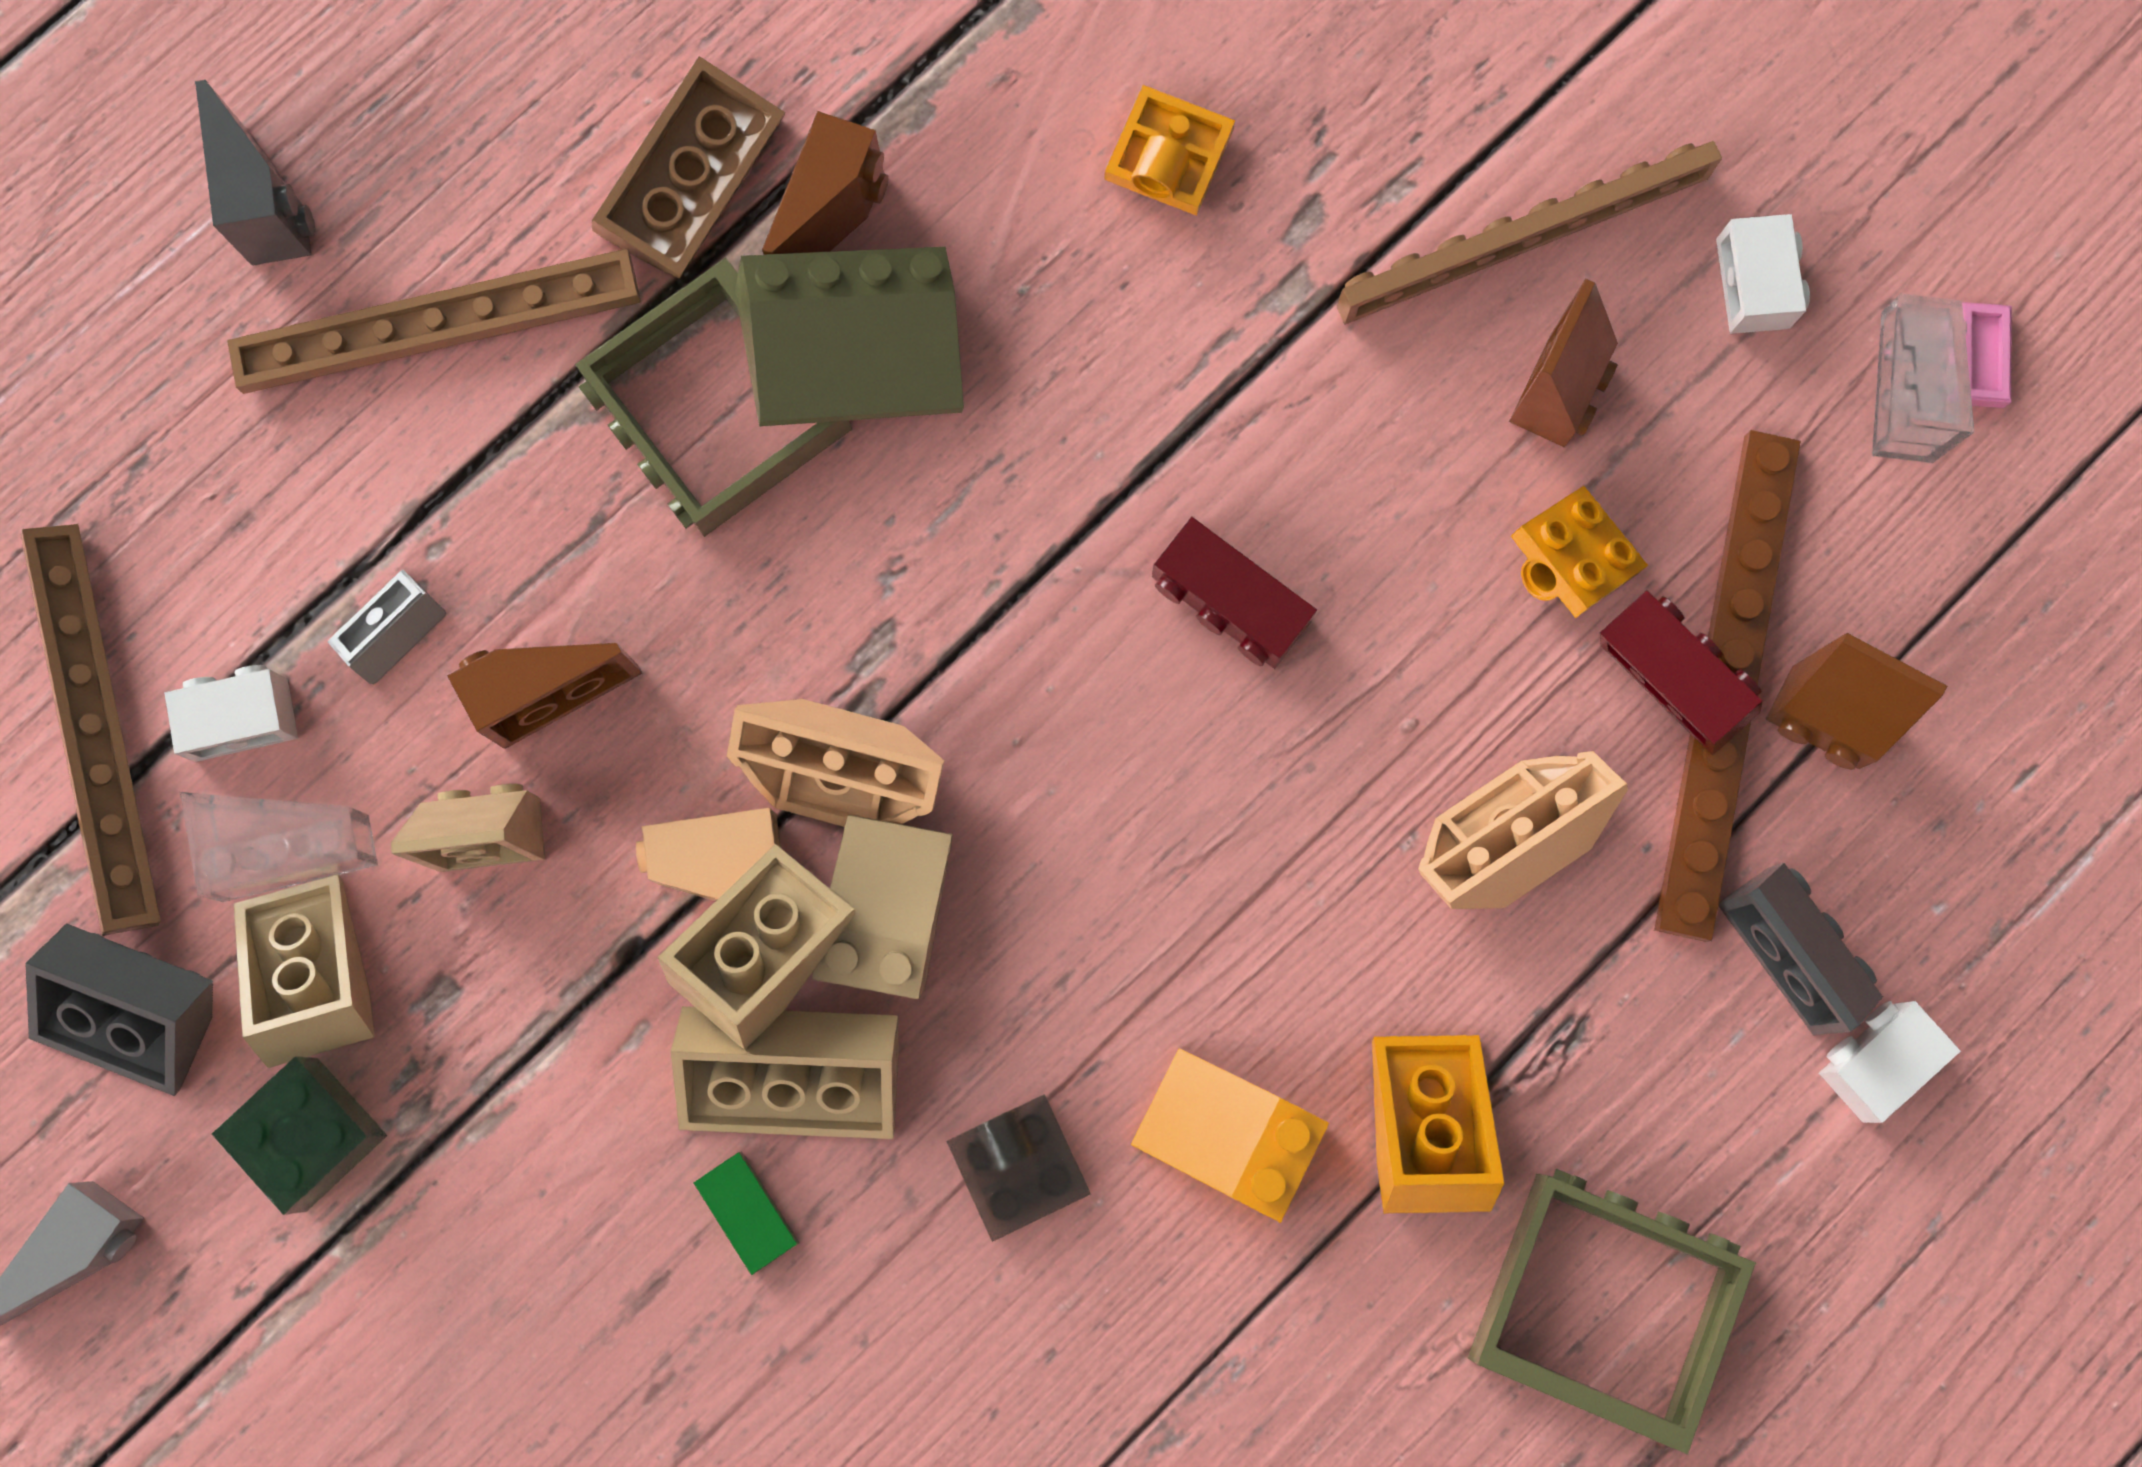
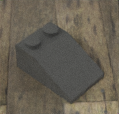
M206 80L195 81L213 226L252 266L311 256L309 236L315 235V223L310 208L307 205L303 206L294 194L292 187L285 182L246 127Z

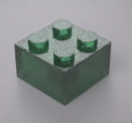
M297 1056L287 1063L212 1133L213 1137L283 1215L307 1212L388 1136L318 1058Z

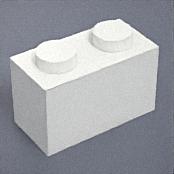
M1792 214L1731 219L1716 239L1730 334L1790 329L1806 312L1810 301L1809 285L1806 280H1802L1799 265L1803 250L1802 238L1799 232H1794Z
M252 665L235 670V677L217 681L213 677L193 678L184 681L182 689L164 692L174 754L198 762L298 739L288 679L268 669L267 666Z
M1888 1001L1878 1007L1865 1020L1870 1027L1858 1038L1847 1037L1833 1047L1827 1054V1058L1831 1062L1819 1072L1820 1076L1863 1123H1883L1961 1052L1916 1001L1896 1004Z

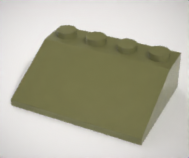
M946 247L741 256L735 292L759 427L962 413L964 403L956 300Z

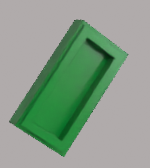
M742 1152L736 1153L693 1182L751 1275L799 1244L796 1236Z

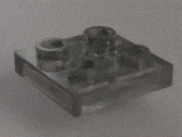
M1045 1094L946 1141L992 1242L1091 1194Z

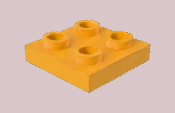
M1142 85L1105 169L1104 180L1197 216L1234 131L1235 120Z
M1585 486L1580 487L1540 513L1511 535V538L1528 558L1521 568L1522 582L1527 591L1535 598L1543 601H1549L1558 596L1575 618L1649 566Z

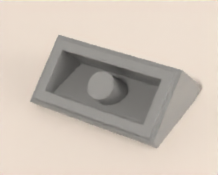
M401 570L329 639L328 643L352 670L369 684H375L445 617L446 612L409 574Z

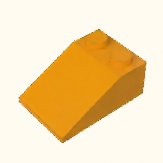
M1480 1036L1373 1037L1376 1159L1383 1214L1491 1212L1503 1188L1504 1178Z
M1178 1048L1130 1145L1281 1223L1329 1122Z

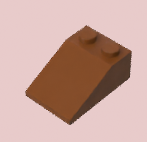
M817 111L763 245V255L830 252L867 219L873 202L881 203L888 185V174H885L883 169L884 153L880 152L876 130Z
M1585 278L1549 336L1509 422L1562 447L1567 445L1575 433L1584 436L1597 411V408L1589 403L1596 389L1602 392L1606 390L1618 366L1617 363L1610 361L1618 342L1595 282Z
M1846 633L1792 666L1766 720L1779 726L1777 731L1788 740L1799 744H1807L1809 742L1826 752V759L1833 764L1850 770L1855 768L1861 769L1879 761L1943 696L1948 686Z
M617 643L495 649L491 652L483 650L464 658L459 663L460 669L447 675L476 731L506 749L643 673L638 664Z

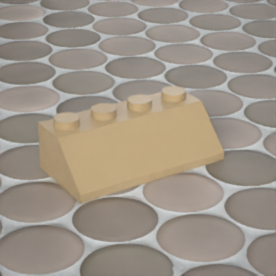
M682 1006L671 1048L679 1130L894 1139L899 1059L898 1016L784 1011L744 1050L696 1007Z

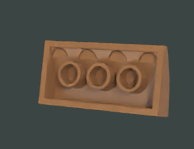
M699 56L592 219V231L621 249L627 248L631 255L680 279L782 121L785 112Z

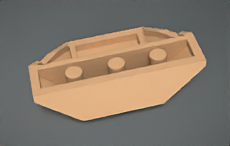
M805 699L737 705L734 710L726 756L736 767L739 766L753 786L774 808L845 827L848 815L904 824L917 816L921 817L931 813L935 806L944 760L905 726Z
M1593 751L1578 753V757L1553 756L1520 761L1435 818L1424 858H1422L1418 868L1420 875L1451 909L1505 908L1592 849L1628 790L1627 783Z

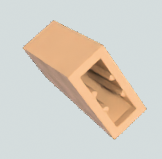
M763 808L642 826L643 841L636 842V856L640 872H647L648 879L654 883L717 901L775 844L781 848L777 814L771 808Z

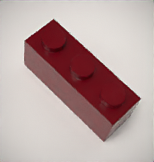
M1192 516L1153 565L1152 578L1157 581L1155 587L1164 597L1176 604H1180L1182 600L1199 612L1196 618L1203 626L1217 635H1221L1223 631L1240 643L1238 650L1258 666H1263L1266 662L1275 669L1312 622L1317 612L1315 607Z
M1646 590L1600 632L1601 647L1705 749L1714 755L1760 714L1763 700L1758 695L1762 691L1747 673L1740 669L1733 673L1719 659L1723 656V653L1707 635L1700 632L1695 636L1681 623L1685 617L1674 603L1664 596L1657 600Z

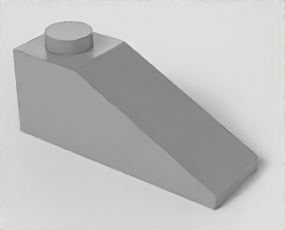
M93 1181L68 1183L0 1276V1326L111 1263L118 1262L134 1245L137 1238L134 1231L144 1218Z

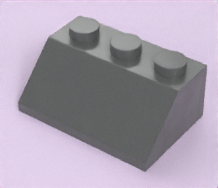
M1785 863L1767 868L1719 902L1718 906L1813 1035L1853 1031L1861 1025L1883 998L1874 985L1877 982V978L1873 970L1863 959L1857 956L1854 957L1842 941L1844 934L1839 924L1829 914L1820 912L1809 897L1811 889L1807 881L1798 871L1793 868L1789 869Z
M66 923L25 963L29 1039L175 1096L185 1081L212 1020L213 980L205 978L196 972L187 971L154 958L145 952H139L108 940L99 934L90 933Z

